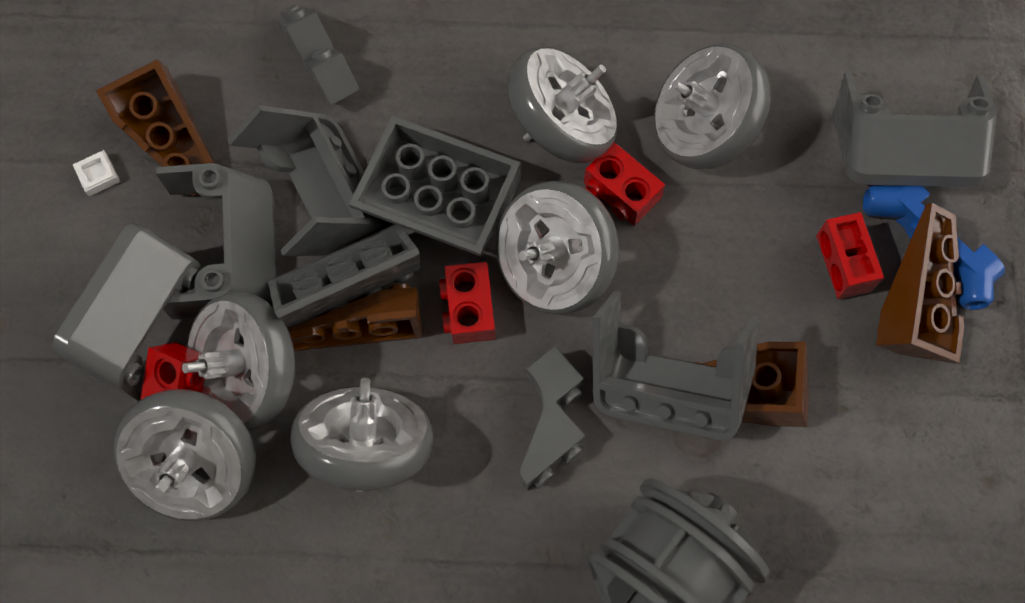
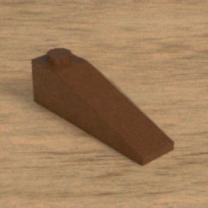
M158 59L96 90L111 120L162 167L215 163L171 73ZM193 193V194H190V195H192L193 197H195V196H197V195H199V194H198V193Z
M934 203L925 205L883 304L877 330L876 345L899 355L948 363H960L964 318L963 316H957L956 295L962 294L961 282H955L953 263L959 258L956 215Z
M407 284L392 285L388 290H380L289 329L294 351L423 338L420 298L417 287H410Z
M768 341L757 344L756 365L742 422L767 426L807 427L809 380L806 342ZM717 359L702 363L701 365L716 367Z

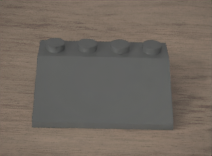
M392 116L354 192L349 207L481 256L521 181V162Z
M395 224L268 281L274 312L280 321H284L287 328L303 324L317 318V315L328 310L331 312L349 304L350 300L359 296L366 297L382 289L381 286L392 281L400 283L408 280L414 275V271L420 269V253L401 226Z

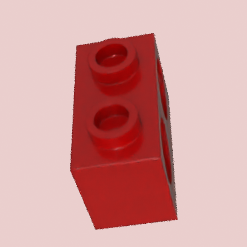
M613 142L607 152L595 159L585 169V188L598 199L602 198L609 204L616 217L622 221H629L633 226L662 198L665 184L615 142ZM611 172L616 175V178L606 179L601 174ZM635 193L640 195L642 200L633 201L626 195Z
M862 213L827 219L816 237L837 300L872 292L884 279V275Z
M487 262L445 266L446 278L439 279L441 300H448L449 312L442 313L444 333H451L454 345L496 340ZM462 282H470L474 285L473 289L469 292H460L456 287ZM465 315H473L478 318V321L469 327L459 323L460 319Z
M176 342L148 347L141 400L154 393L171 389H184L203 393L205 378L200 377L199 372L184 373L182 370L184 363L196 362V360H199V354L202 353Z

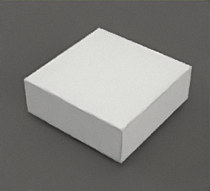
M104 150L73 164L81 185L89 197L120 182L113 164Z

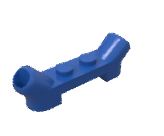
M871 185L866 189L863 196V211L868 217L894 218L905 229L906 234L911 239L925 207L922 203L930 193L923 186ZM957 237L959 258L953 263L954 277L957 279V282H961L962 294H958V304L970 310L986 308L994 301L993 284L1004 275L1005 267L1002 261L986 245L983 244L973 252Z

